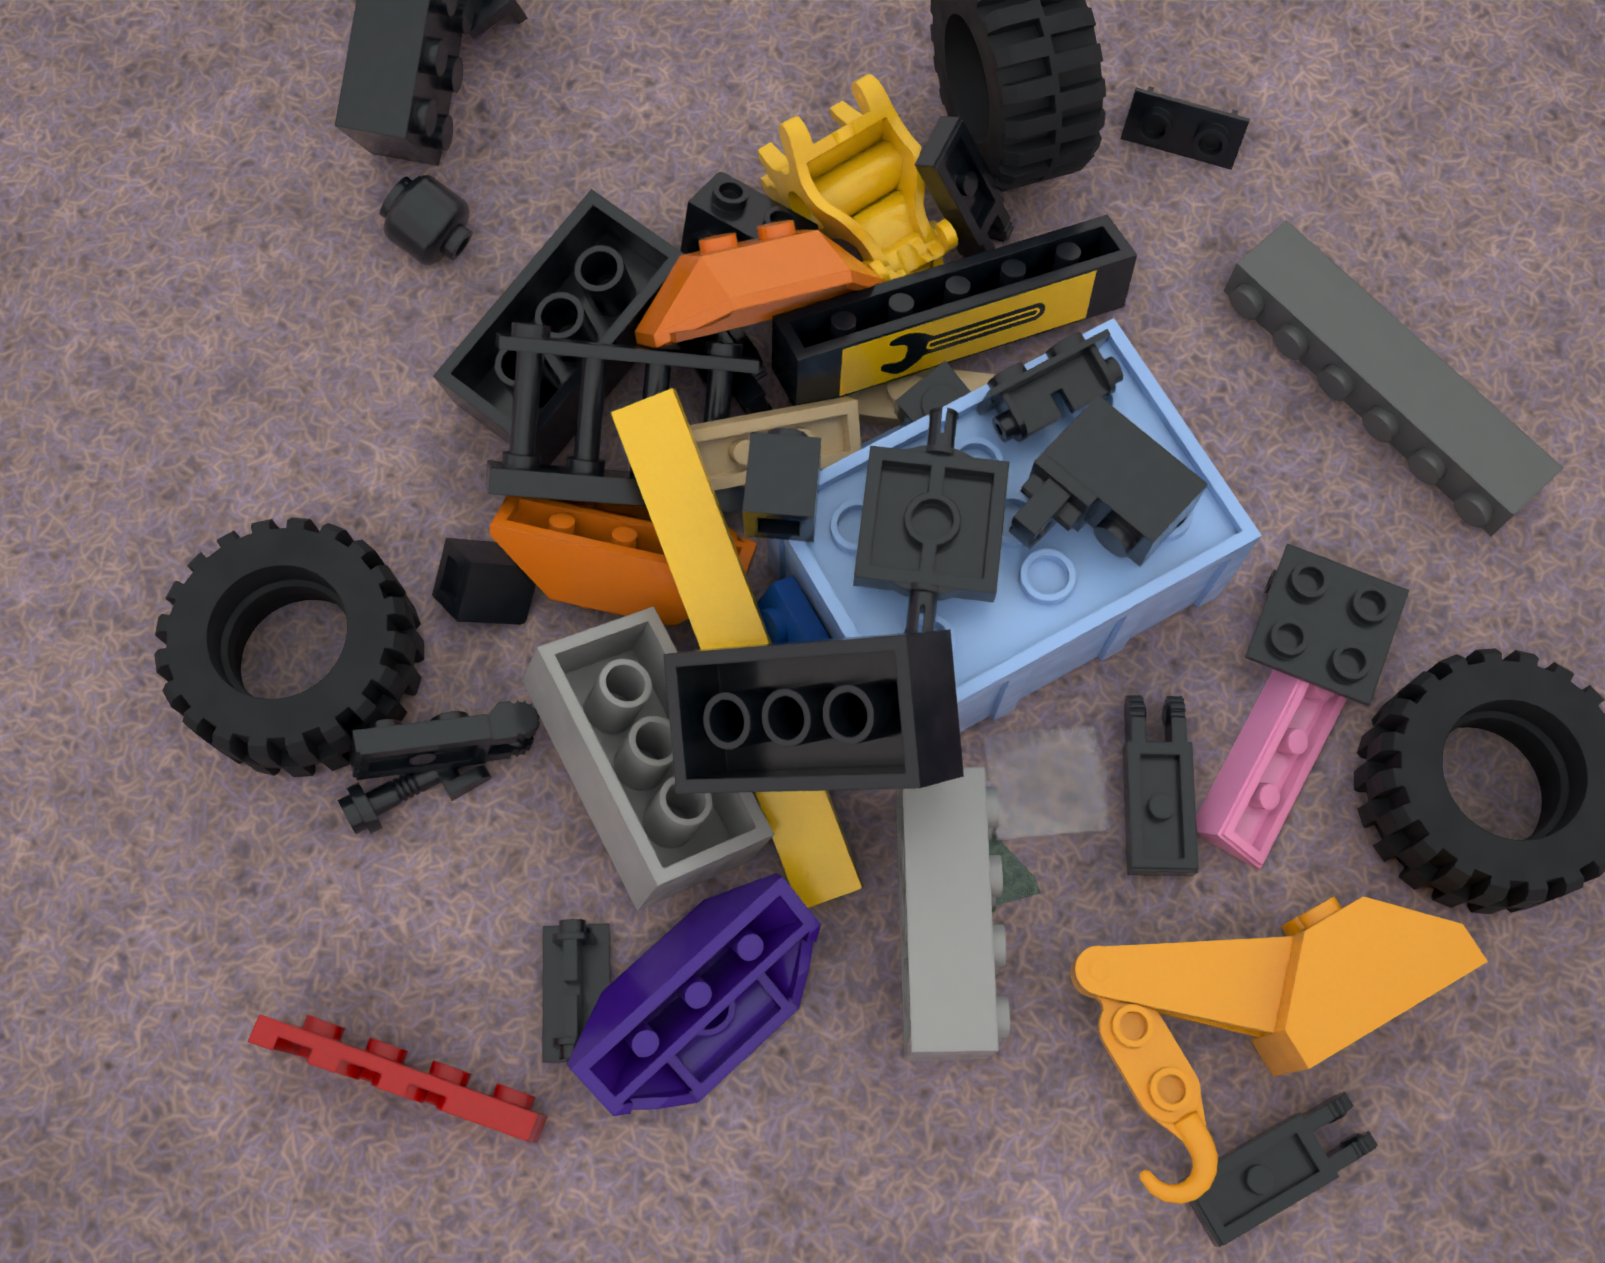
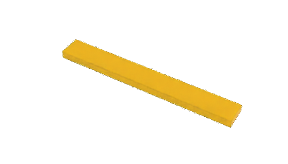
M671 388L611 412L700 649L772 644L676 390ZM828 790L755 792L761 810L775 834L772 839L790 886L807 908L862 889V879Z

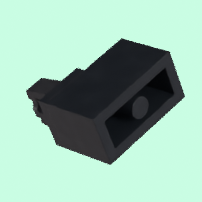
M1098 395L1034 461L1029 479L1021 487V492L1029 500L1013 517L1009 532L1031 549L1057 522L1067 531L1074 528L1077 532L1088 523L1094 528L1095 537L1105 549L1121 558L1127 556L1141 567L1193 511L1208 483Z

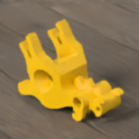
M866 74L851 83V90L861 113L844 101L829 108L832 119L841 127L840 129L813 144L805 123L799 116L794 115L779 124L778 131L785 155L772 142L757 150L758 159L767 172L766 175L760 178L761 185L766 194L774 201L816 223L819 227L818 230L829 239L839 238L852 244L863 258L862 263L884 278L886 282L943 265V256L958 245L956 231L946 219L938 223L935 220L928 221L924 208L925 183L914 165L922 147L907 130L895 111L885 89L872 74Z

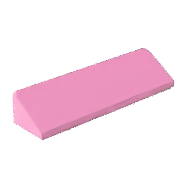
M1273 669L1196 816L1197 836L1254 868L1261 869L1348 698Z

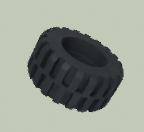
M931 0L930 12L933 16V24L930 25L931 41L934 43L935 55L933 60L935 73H938L942 105H945L948 116L959 117L964 120L996 182L995 186L1003 192L1081 171L1095 156L1094 153L1100 146L1102 137L1099 131L1105 125L1106 115L1103 109L1106 85L1101 72L1100 62L1103 61L1101 45L1096 40L1094 31L1096 22L1092 8L1087 6L1086 1Z
M291 517L287 520L286 528H279L273 519L252 523V533L240 537L233 530L217 539V543L221 548L206 558L200 552L187 565L193 571L184 584L174 581L165 598L173 605L170 615L161 614L158 617L155 636L166 644V648L158 649L154 654L157 674L168 681L165 683L162 691L170 706L183 716L182 722L196 735L236 763L241 764L244 762L256 772L275 776L280 772V769H284L293 777L314 776L316 772L315 764L323 763L331 771L351 764L348 752H350L353 730L363 729L369 723L383 719L402 721L408 713L399 703L403 694L410 696L417 694L422 677L414 668V663H420L425 659L424 640L416 630L421 625L416 609L407 597L406 591L389 566L384 564L378 553L362 539L354 541L348 531L328 523L323 525L319 531L311 519ZM305 600H321L337 604L346 615V640L340 657L322 680L299 694L278 699L257 698L247 692L243 686L241 675L243 652L252 632L268 615L283 606Z
M1496 648L1478 649L1466 658L1458 654L1439 661L1427 672L1423 671L1398 691L1395 696L1378 710L1371 719L1374 727L1362 736L1357 754L1360 758L1366 759V762L1354 771V790L1356 792H1367L1368 802L1357 809L1363 828L1376 826L1382 840L1372 846L1382 860L1385 862L1396 857L1405 867L1398 877L1414 890L1426 884L1433 886L1434 890L1431 895L1433 901L1450 908L1468 902L1467 908L1471 913L1494 914L1504 909L1513 913L1538 906L1581 889L1584 882L1598 878L1605 872V713L1598 706L1605 699L1591 685L1581 690L1573 684L1571 680L1574 673L1556 662L1544 669L1537 666L1539 658L1535 654L1518 650L1513 651L1502 660V653ZM1469 727L1495 733L1517 747L1530 762L1538 778L1542 800L1539 821L1531 836L1523 840H1513L1497 836L1476 825L1460 810L1448 790L1443 772L1444 746L1448 735L1453 730Z

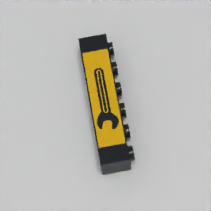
M1107 214L883 282L870 288L850 292L772 316V370L793 406L850 395L937 367L944 361L950 363L1125 306L1137 254Z

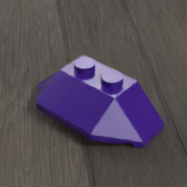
M779 873L704 899L601 992L567 1062L568 1067L612 1116L631 1114V1110L661 1109L700 1102L799 1009L810 969L813 942H817L821 927L820 922Z

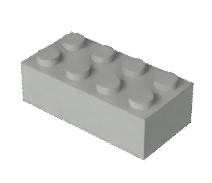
M654 606L537 647L522 679L637 911L750 862L775 835L752 792L676 794L663 654L676 653L678 651Z
M963 767L964 777L923 788L897 789L896 792L904 1061L986 1060L999 1051V1044L1002 1043V1039H1008L1010 1036L1008 996L996 995L995 975L998 974L999 967H1005L1006 965L1004 924H993L992 907L995 906L996 897H1001L1003 891L1001 856L989 855V841L992 839V828H998L999 796L997 787H986L985 767Z

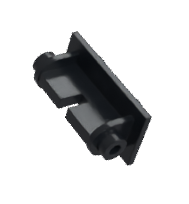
M1149 86L1148 90L1136 87L1120 139L1232 170L1250 121L1249 118L1238 116V111L1232 109L1231 113L1155 93L1153 92L1154 87Z
M1106 329L1086 340L1081 332L1074 333L1049 348L1045 353L1048 360L1027 370L1023 362H1020L1001 371L987 382L990 390L977 408L979 416L995 408L999 415L992 418V423L999 438L1003 442H1007L1012 438L1017 442H1021L1038 431L1056 423L1063 417L1051 397L1052 395L1059 392L1069 411L1073 414L1088 406L1098 395L1103 398L1113 394L1116 390L1115 384L1123 380V372L1115 358L1110 356L1104 359L1099 352L1101 346L1111 335L1110 332Z
M565 919L560 920L558 926H543L542 1063L568 1062L601 992L610 985L609 923L586 924V920Z

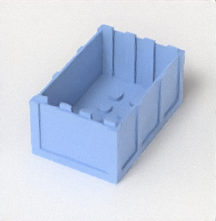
M1114 318L1082 334L1085 340L1106 329L1111 334L1101 346L1099 352L1104 359L1110 356L1116 359L1122 369L1123 380L1115 384L1116 390L1113 394L1105 396L1103 399L1208 483L1193 511L1141 567L1127 556L1121 558L1105 549L1095 537L1094 528L1088 523L1077 532L1074 528L1067 531L1057 522L1029 549L1009 532L1013 517L1029 500L1021 492V487L1029 479L1034 461L1086 407L1071 414L1058 392L1051 397L1063 416L1059 421L1021 442H1017L1014 438L1003 442L997 435L992 423V418L999 415L994 408L980 416L977 412V408L990 390L987 384L943 406L941 433H944L947 408L954 409L959 414L954 449H958L974 458L1009 462L997 593L994 602L960 598L937 600L934 631L951 629L960 732L989 716L992 721L999 719L1015 710L1020 699L1096 657H1099L1101 662L1122 651L1130 638L1188 606L1195 604L1198 609L1218 598L1262 536ZM1043 354L1024 364V366L1029 370L1048 360L1046 354ZM929 414L820 470L814 542L767 538L768 564L777 580L794 575L830 639L904 633L909 597L893 590L853 586L870 446L905 450L926 445ZM922 613L919 614L918 632H922Z

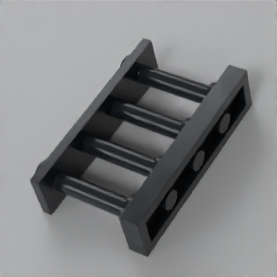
M512 322L511 334L496 332L495 346L500 350L516 351L509 451L503 452L502 461L487 460L485 485L488 494L646 506L631 465L630 471L605 469V460L599 459L607 360L645 363L642 400L669 390L671 366L708 369L703 423L729 418L733 373L758 374L759 360L742 356L743 345L735 343L705 341L704 352L551 338V326ZM543 354L582 357L574 456L567 457L566 466L541 464L542 455L535 453ZM743 485L714 491L722 512L742 513L745 491Z

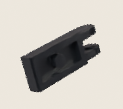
M941 116L928 141L922 147L914 165L942 215L951 223L958 237L956 249L963 258L995 249L991 239L1004 243L1005 240L1009 239L1014 226H1012L1013 222H1010L1011 218L1003 205L1005 199L999 188L995 186L996 182L964 120L959 117Z
M1128 695L1124 704L1126 743L1122 747L1127 875L1194 876L1198 873L1199 866L1192 742H1187L1184 698L1182 696H1166L1165 705L1162 709V721L1165 725V742L1146 741L1147 712L1143 701L1144 698L1141 695Z
M517 700L516 703H511V701L498 702L489 714L469 716L463 711H450L436 715L430 721L403 724L396 719L378 720L369 723L363 729L353 730L349 756L352 776L357 780L485 764L487 761L510 759L512 755L516 757L520 754L525 755L527 750L530 751L535 738L533 736L539 728L540 716L537 714V710L532 707V703L527 704L526 701L519 702Z
M1346 1092L1334 1095L1303 1114L1297 1113L1289 1116L1218 1158L1217 1174L1210 1189L1197 1200L1189 1202L1214 1247L1226 1245L1339 1178L1338 1171L1377 1148L1376 1141L1370 1131L1355 1133L1340 1142L1339 1146L1325 1153L1313 1134L1315 1130L1325 1124L1333 1123L1344 1117L1347 1111L1354 1106ZM1186 1176L1185 1178L1181 1179V1180L1178 1181L1177 1183H1180V1182L1186 1180V1178H1187L1188 1176Z

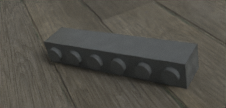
M1287 220L1236 263L1224 288V292L1229 296L1236 312L1246 319H1255L1273 336L1276 347L1284 356L1302 362L1317 376L1319 386L1329 397L1337 401H1344L1362 417L1363 425L1372 437L1381 442H1389L1408 460L1410 470L1418 479L1426 484H1435L1454 502L1456 512L1466 523L1474 527H1482L1490 536L1494 535L1563 469L1556 460Z

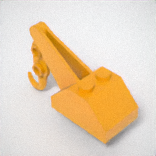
M1333 896L1280 926L1286 937L1092 946L1081 952L1071 965L1070 976L1074 987L1081 994L1096 999L1100 1003L1101 1013L1098 1019V1034L1102 1044L1143 1112L1182 1141L1192 1158L1190 1175L1186 1180L1178 1184H1167L1156 1178L1151 1171L1142 1170L1139 1174V1179L1149 1193L1167 1203L1184 1204L1195 1201L1210 1189L1217 1174L1218 1153L1213 1137L1206 1127L1198 1077L1160 1015L1252 1036L1251 1042L1273 1077L1307 1070L1487 963V959L1465 926L1458 922L1364 896L1341 907L1336 897Z

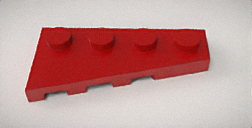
M259 1014L247 1041L271 1051L276 1050L305 1058L308 1064L353 1079L371 1082L370 1085L419 1103L424 1104L426 1102L436 1106V1109L527 1142L538 1143L547 1119L546 1115L531 1110L536 1098L532 1095L498 1083L492 1096L467 1087L472 1075L471 1073L435 1060L432 1061L429 1072H424L404 1064L409 1051L371 1037L365 1050L341 1041L346 1028L310 1015H306L304 1023L300 1027Z

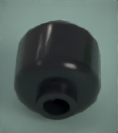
M430 175L418 176L413 180L409 177H403L390 191L379 213L385 219L383 229L386 237L424 265H432L440 261L444 255L452 261L455 260L465 249L473 234L470 229L465 227L470 214L466 201Z

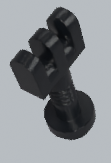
M485 765L475 767L462 775L458 771L461 767L405 774V776L400 775L399 779L394 778L393 782L388 781L364 793L359 782L347 788L349 794L340 798L338 802L355 834L366 829L372 834L383 828L377 816L400 805L402 800L407 801L408 797L413 798L414 794L419 795L420 791L425 792L442 783L451 801L489 781L491 775Z

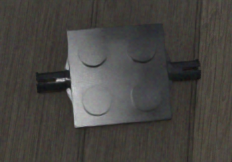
M936 407L929 411L930 418L926 445L905 450L870 446L853 586L893 590L909 597L904 633L918 632L920 613L923 614L922 631H934L937 600L960 598L994 602L997 593L1009 462L974 458L958 449H954L959 414L951 408H947L944 433L940 432L943 407Z

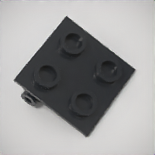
M1287 543L1277 570L1274 569L1266 584L1264 593L1268 595L1245 658L1369 706L1409 590Z

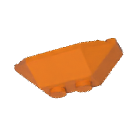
M794 220L773 222L758 226L759 238L737 242L736 233L720 234L698 240L700 251L679 256L634 332L637 344L659 348L772 320V316L850 292L870 288L886 281L819 230H795Z
M506 496L490 523V536L551 600L573 604L584 609H595L622 616L654 606L663 625L671 627L689 619L646 506ZM728 527L747 576L756 554L757 543L747 537H739L732 528Z

